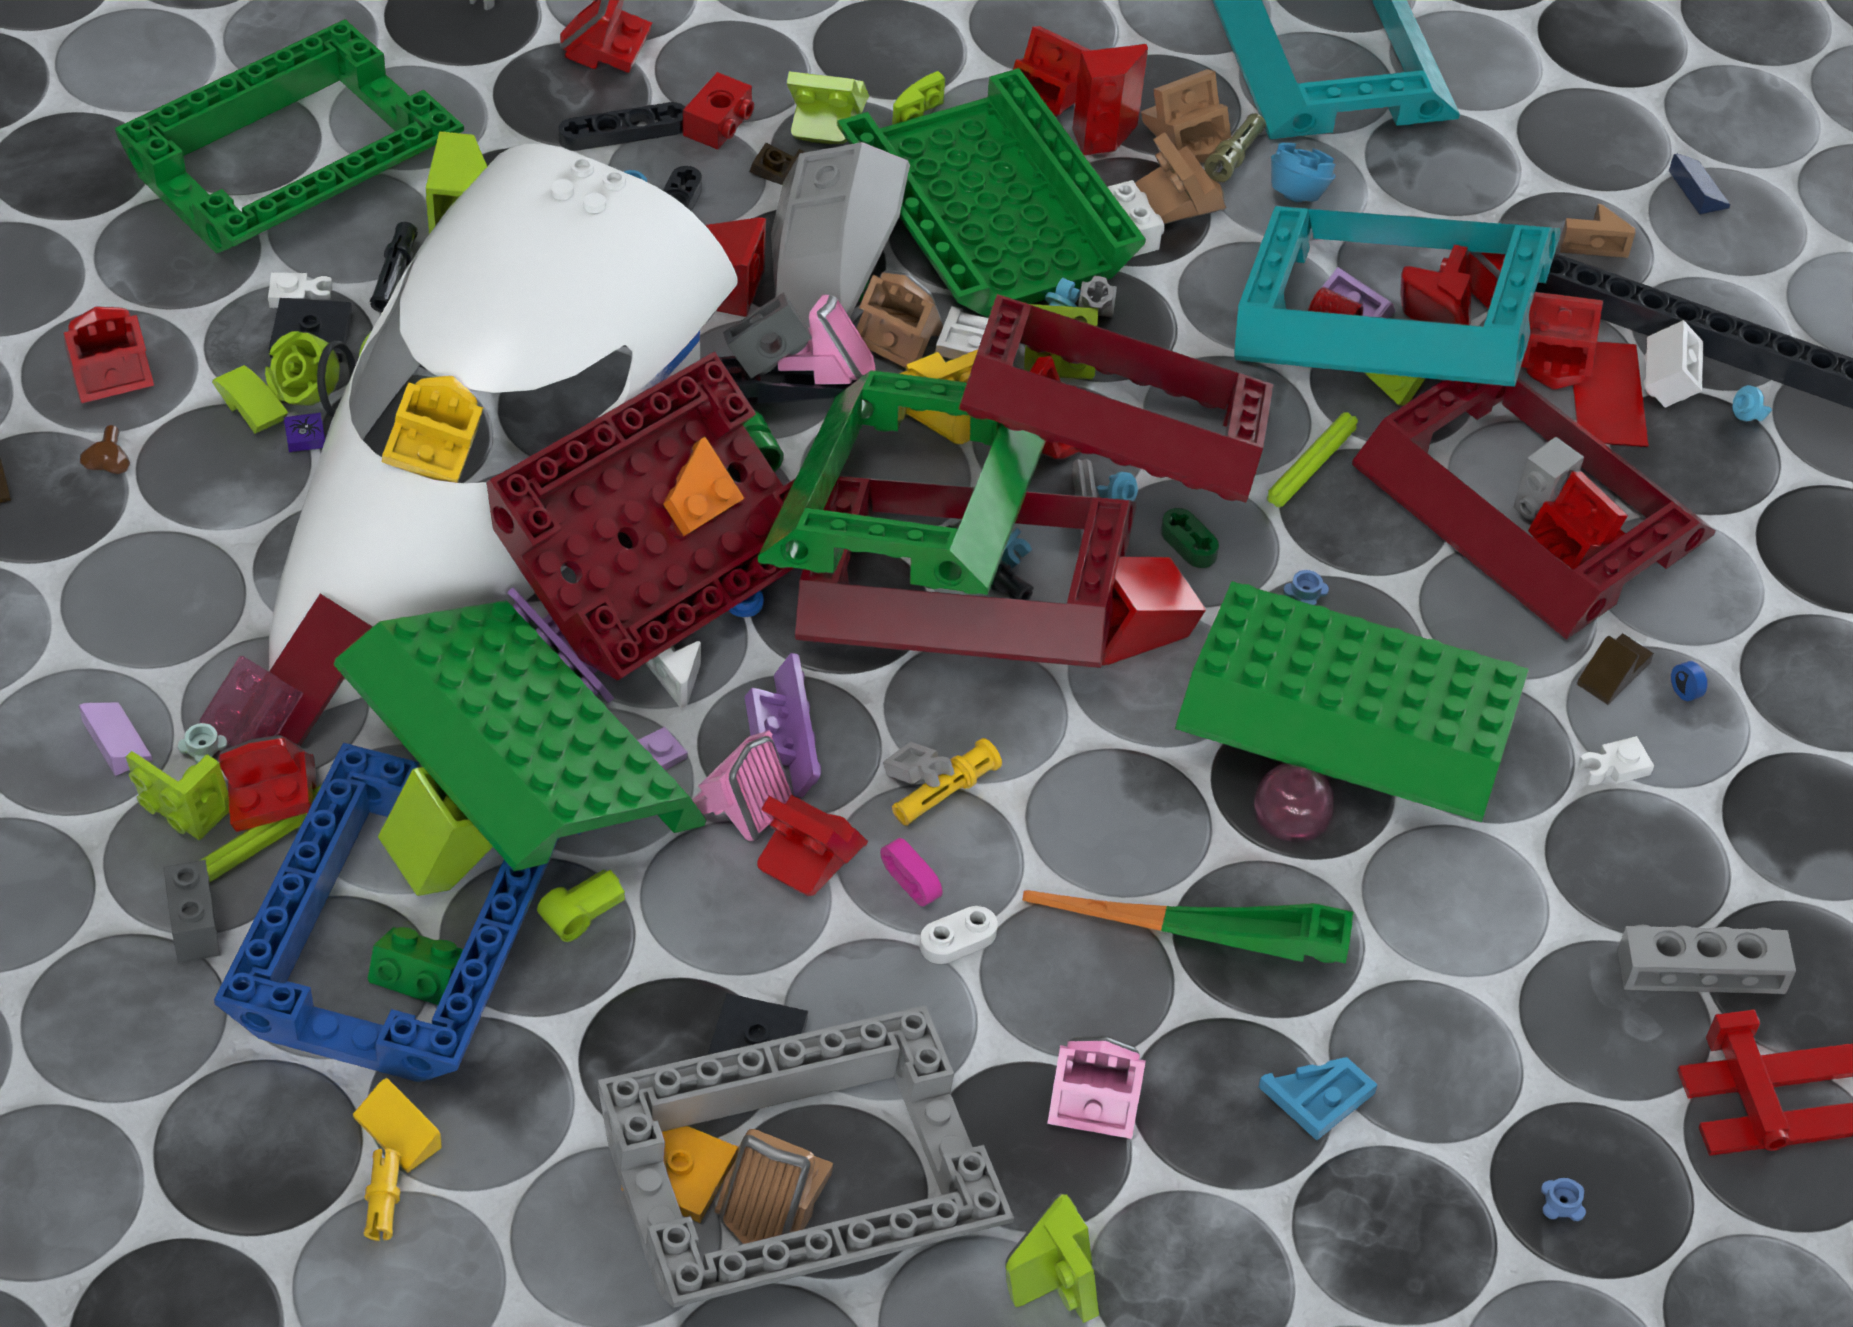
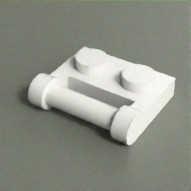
M952 306L937 341L936 352H939L943 357L955 359L977 350L989 318L964 313L962 308Z

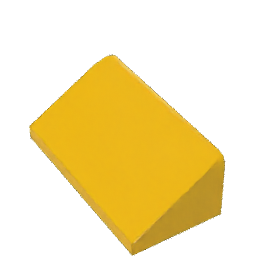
M388 1078L383 1079L353 1113V1118L384 1150L385 1148H390L401 1154L399 1165L407 1173L442 1148L439 1130Z

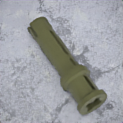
M1256 113L1248 115L1229 140L1220 142L1216 147L1215 153L1209 155L1205 160V172L1212 180L1217 182L1227 181L1233 175L1234 169L1242 164L1245 158L1244 152L1251 146L1258 135L1264 131L1263 128L1266 127V122L1261 115ZM1222 165L1223 169L1220 172H1217V170Z

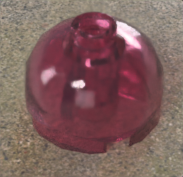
M1282 763L1265 774L1256 790L1254 806L1257 812L1256 819L1258 824L1270 835L1284 841H1292V837H1305V841L1313 840L1325 832L1333 815L1334 792L1328 779L1324 774L1303 767Z

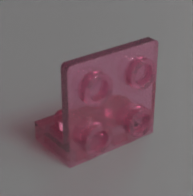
M240 656L200 718V723L213 726L217 734L223 735L229 741L228 744L232 746L251 739L277 736L302 697L303 692L248 658Z

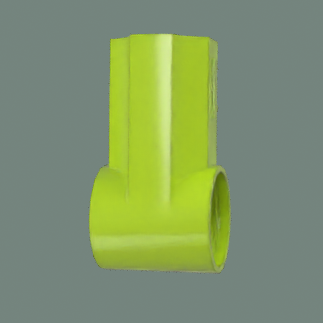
M603 869L570 890L564 887H557L551 890L540 900L537 912L562 941L571 942L588 929L592 919L624 901L625 891L618 877L611 870Z

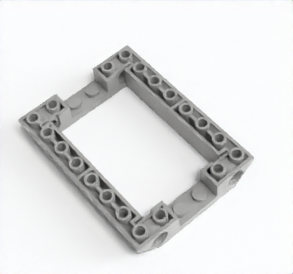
M926 1005L598 1080L608 1146L657 1292L673 1308L1013 1223L1014 1216L984 1145L972 1147L950 1094L954 1072ZM895 1078L942 1194L941 1196L706 1253L702 1263L698 1252L699 1238L691 1216L682 1217L663 1162L665 1148L663 1131Z

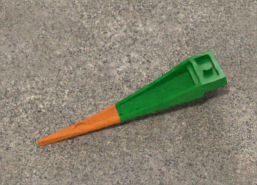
M1031 890L1024 891L1022 901L1296 961L1303 962L1304 955H1308L1324 963L1340 962L1345 964L1349 951L1354 913L1353 911L1315 903L1257 907L1160 906L1101 901Z

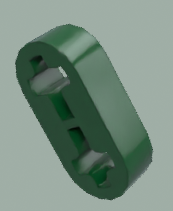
M1173 508L1164 513L1161 525V535L1164 540L1191 566L1197 568L1212 566L1216 562L1219 550L1217 538L1186 509Z

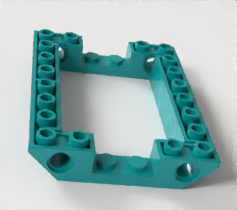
M1212 0L1258 113L1266 122L1265 130L1269 139L1333 133L1337 112L1388 107L1396 126L1459 119L1460 113L1407 0H1372L1404 72L1297 83L1262 0Z
M1275 206L1238 305L1234 358L1239 361L1515 387L1530 338V307L1537 284L1546 283L1561 230L1560 228ZM1312 233L1313 239L1452 250L1454 245L1468 247V251L1506 254L1483 327L1286 309L1284 290L1294 262L1305 263L1310 250L1309 240Z

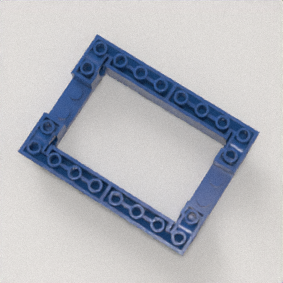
M343 743L214 998V1004L258 1039L415 1082H423L458 1070L548 863L514 871L503 860L434 1013L432 1024L416 1020L415 1015L393 1009L390 1010L384 1025L314 1007L311 987L289 982V976L369 813L388 817L412 769L420 768L417 761ZM557 838V840H556V843H555V845H554V848H553V850H552V853H553V851H554V849H555V847H556V844H557L559 838Z

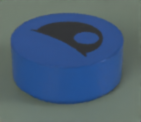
M1687 661L1676 665L1672 669L1671 683L1674 691L1682 700L1692 701L1704 696L1707 691V677L1704 670L1696 662Z

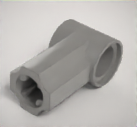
M1094 276L1090 282H1082L1079 307L1098 308V316L1113 318L1117 286H1110L1107 279L1100 276Z

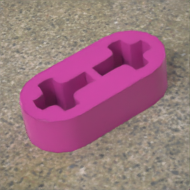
M898 838L881 848L880 856L885 868L918 905L926 906L942 896V886L937 875L904 839Z

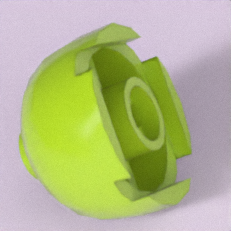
M292 331L280 337L272 346L269 355H272L273 358L271 366H266L265 377L268 387L279 400L292 405L313 406L321 402L317 386V370L323 349L329 344L328 342L310 333ZM334 350L331 351L326 365L325 384L328 397L335 390L340 376V364Z

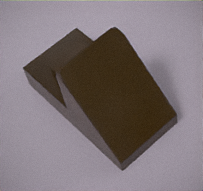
M1624 633L1617 639L1607 636L1579 677L1577 685L1609 705L1651 663L1654 653Z

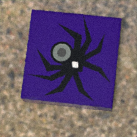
M321 412L284 417L289 452L323 448L325 436Z

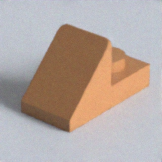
M1598 204L1593 220L1566 218L1559 243L1560 253L1628 258L1635 236V228L1604 205Z

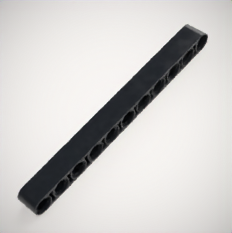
M1554 254L1546 283L1537 284L1535 292L1603 300L1602 320L1647 336L1684 320L1703 341V356L1853 409L1852 357L1560 254Z

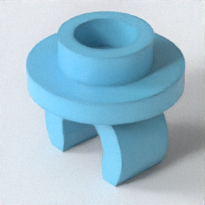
M1062 278L1057 285L1056 293L1048 292L1045 300L1050 306L1077 307L1075 303L1081 291L1074 288V282Z
M1751 385L1739 389L1733 399L1732 408L1734 415L1743 421L1754 419L1763 421L1772 411L1770 407L1763 405L1764 396L1761 390Z
M1118 472L1115 475L1109 476V486H1097L1100 498L1134 501L1138 492L1136 479L1128 472Z
M1018 527L1011 532L1001 558L1002 561L1011 566V569L1021 562L1013 550L1017 551L1022 558L1032 550L1027 541L1016 538L1021 533Z

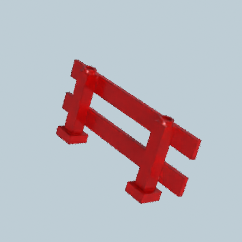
M1755 1010L1716 1014L1707 1033L1706 1040L1711 1051L1723 1050L1726 1060L1681 1065L1677 1069L1687 1098L1739 1092L1748 1114L1746 1117L1701 1122L1699 1124V1130L1709 1156L1757 1149L1776 1151L1787 1145L1853 1137V1102L1783 1112L1774 1087L1853 1077V1043L1761 1055L1754 1039L1760 1025Z

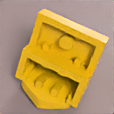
M978 349L947 362L944 361L939 352L907 364L906 371L899 374L968 382ZM906 407V414L951 442L964 444L970 441L969 415L952 416L946 412L931 410L915 411Z
M453 376L423 378L416 382V384L408 382L396 413L394 426L382 454L381 462L433 480L458 483L476 436L483 407L478 406L474 394Z

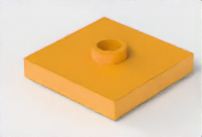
M689 1126L663 1131L662 1135L665 1140L663 1162L681 1214L684 1217L691 1216L692 1220L701 1223L736 1160L738 1146Z

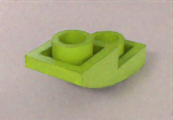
M939 71L918 80L897 98L893 104L892 125L924 116V111L944 104L945 77Z
M245 365L225 373L212 381L230 410L238 409L254 434L283 421L284 417L288 415L287 410L270 388Z

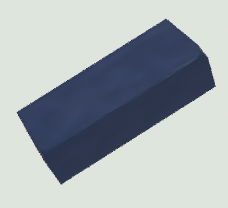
M1678 153L1673 155L1669 172L1699 215L1730 207V203L1700 161Z

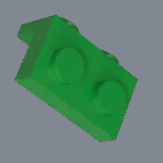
M393 927L373 945L368 982L439 1005L463 949L458 948L455 943L448 940H434L418 935L417 931L408 927Z

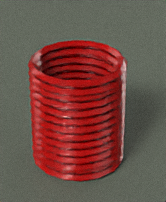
M1321 287L1314 295L1308 311L1362 316L1364 307L1363 304L1354 302V300L1348 299V297L1342 296L1326 287Z

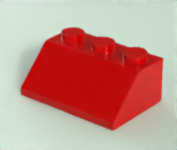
M1147 44L1081 51L1072 130L1083 155L1115 152L1138 126L1148 54Z

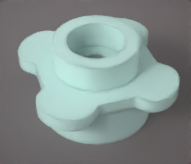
M205 723L191 726L185 733V739L180 740L178 743L180 753L191 755L195 758L196 763L208 754L212 757L218 750H223L227 746L226 738L223 735H217L216 729Z

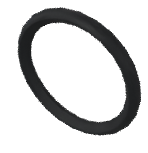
M332 341L327 344L318 363V393L324 410L331 417H334L336 410L332 408L329 402L325 384L326 365L331 351L335 348L343 351L348 364L349 380L356 366L351 350L342 341Z

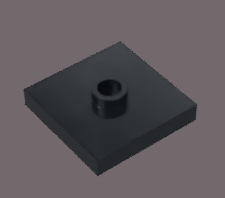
M280 298L271 335L269 353L280 337L292 331L310 333L328 343L342 341L346 344L352 315L351 302ZM339 348L333 349L338 356L339 362H342L343 351Z
M726 993L707 1055L802 1034L808 1020V1011Z

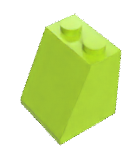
M439 132L425 187L429 234L451 205L487 168L476 138L472 134Z
M423 767L412 769L378 835L379 840L417 896L451 890L493 848Z

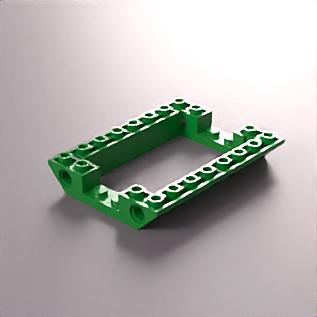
M346 19L115 128L116 135L138 177L216 254L232 248L435 146L439 132L461 133L464 131V125L424 89L409 96L386 75L384 53ZM338 81H341L395 131L242 207V212L234 205V200L223 189L209 195L186 172L184 162L185 155Z
M870 370L835 397L758 555V563L770 564L779 568L806 569L815 573H834L844 549L852 552L885 554L893 558L907 557L911 558L910 584L925 586L929 589L942 588L963 591L966 594L988 595L1046 441L1042 440L1038 435L1024 430L1013 431L1006 428L1002 423L987 418L976 419L970 416V441L982 442L985 445L991 446V449L958 529L825 511L823 509L862 425L873 426L874 429L882 432L898 431L906 414V407L915 411L931 410L946 412L952 416L968 415L967 412L959 410L967 382Z

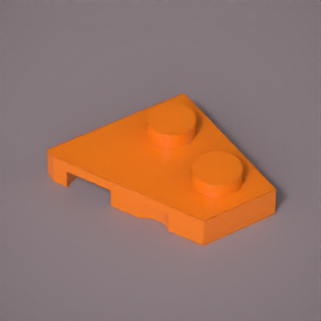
M706 437L693 445V452L687 464L681 468L676 478L677 483L675 487L670 490L663 503L683 536L744 499Z

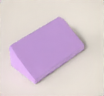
M1339 267L1336 268L1322 286L1348 297V299L1350 298L1354 302L1363 304L1364 311L1362 316L1390 318L1396 311L1390 301Z
M119 702L83 703L79 705L83 724L115 776L130 770L125 756L131 751L148 762L152 761L151 754Z

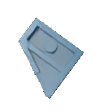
M1345 1057L1328 1061L1321 1066L1312 1064L1298 1067L1295 1074L1274 1078L1272 1073L1265 1074L1260 1078L1258 1087L1315 1140H1318L1372 1097L1376 1092L1378 1084L1350 1059Z

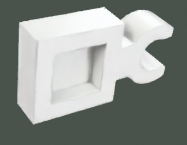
M271 273L268 293L269 308H278L280 298L331 301L330 291L333 290L332 278L321 276L308 280L307 273Z
M1636 736L1603 744L1599 754L1595 752L1583 754L1580 757L1578 767L1579 769L1587 767L1595 769L1589 772L1587 783L1588 785H1597L1602 783L1606 776L1610 775L1616 784L1649 776L1653 771L1654 764Z

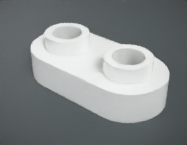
M971 906L931 922L921 932L920 951L928 961L936 964H946L986 948L996 938L997 918L992 911L985 907ZM972 922H979V923H982V924L976 925V924H973ZM938 936H944V937H946L947 939L940 940V939H937L936 937H938Z

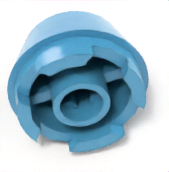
M1279 143L1276 154L1271 156L1272 187L1284 194L1283 196L1286 199L1294 202L1318 201L1336 177L1333 173L1336 165L1333 163L1334 158L1314 148L1310 152L1303 149H1295V143Z

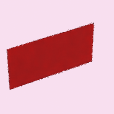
M1597 341L1592 376H1586L1581 383L1573 385L1577 423L1604 444L1649 447L1637 345Z

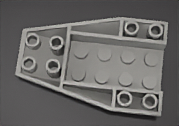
M863 142L800 153L783 182L771 231L775 297L783 292L785 293L808 328H810L809 313L822 295L836 297L850 318L899 218L910 168L908 160Z

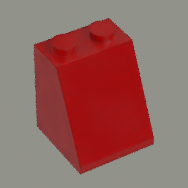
M757 217L705 225L724 249L738 278L736 287L716 311L747 317L765 271L766 219Z
M1170 557L1119 558L1112 589L1113 615L1102 665H1110L1189 637L1205 613L1206 608Z

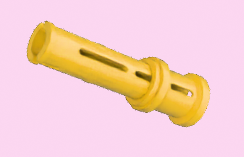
M980 738L975 742L973 749L962 756L956 755L950 760L955 774L952 776L939 774L940 785L938 787H930L924 783L908 796L894 803L892 810L895 817L901 824L908 826L913 820L939 804L958 789L972 788L976 785L977 779L989 770L996 771L1001 768L1002 759L996 747L989 740Z

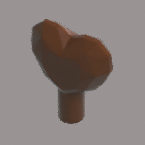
M113 425L107 426L104 430L102 441L94 443L80 454V463L86 469L104 470L116 475L128 470L130 466L129 458L125 451L117 445L119 429Z

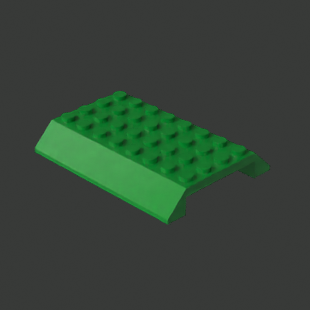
M1019 68L989 76L988 97L887 127L879 128L869 112L837 120V126L849 144L863 142L908 160L910 168L899 217L956 301L987 318L990 316L997 294L1026 304H1033L1045 300L1048 292L1056 293L1057 285L1062 278L1074 282V288L1076 289L1081 288L1082 282H1090L1094 276L1105 277L1109 280L1145 245L1146 238Z
M1231 581L1193 668L1175 729L1482 822L1529 669L1509 661H1501L1480 655L1472 650H1464L1443 644L1435 639H1426L1409 634L1398 628H1389L1366 621L1360 617H1352L1329 610L1323 606L1311 605L1294 600L1286 595L1274 594L1257 589L1249 584Z
M507 600L379 621L335 659L334 666L514 871L547 864L557 838L655 815H658L673 833L705 826L707 820L690 796Z

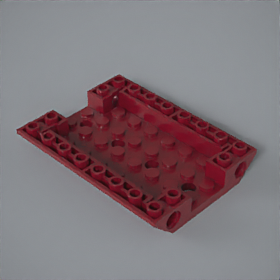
M715 351L486 482L494 532L578 658L616 680L622 679L795 569L792 567L779 568L770 564L758 563V555L795 479L784 486L782 485L743 426L756 413ZM706 437L726 470L728 467H732L740 474L741 482L734 483L744 499L683 536L663 503L670 490L675 487L677 483L676 478L681 468L687 464L693 452V445ZM618 532L625 533L630 537L632 549L625 548L620 544ZM562 566L573 570L576 575L575 583H570L563 578L561 574Z

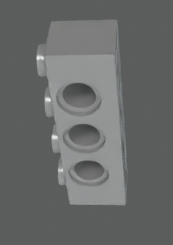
M1642 924L1626 926L1617 949L1624 990L1786 994L1796 972L1788 930H1771L1769 928L1731 929L1729 927L1691 928L1689 926L1651 927Z

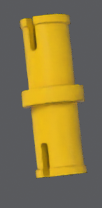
M385 1148V1158H382V1149H377L373 1152L371 1183L365 1188V1200L368 1202L364 1236L375 1241H380L381 1231H383L384 1241L392 1238L395 1204L400 1201L401 1191L397 1187L401 1154L390 1148Z

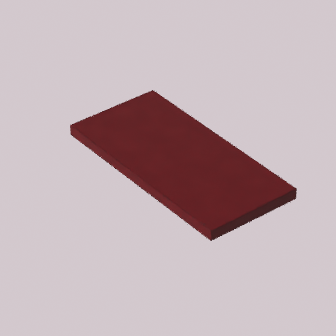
M320 593L238 720L263 737L280 735L301 747L345 679L334 666L335 659L373 626Z

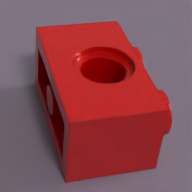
M717 72L683 109V136L718 150L727 139H731L734 136L738 126L752 115L754 110L752 86Z

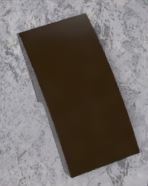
M765 143L754 159L749 172L768 181L783 185L800 153H805V151L799 149L793 157Z

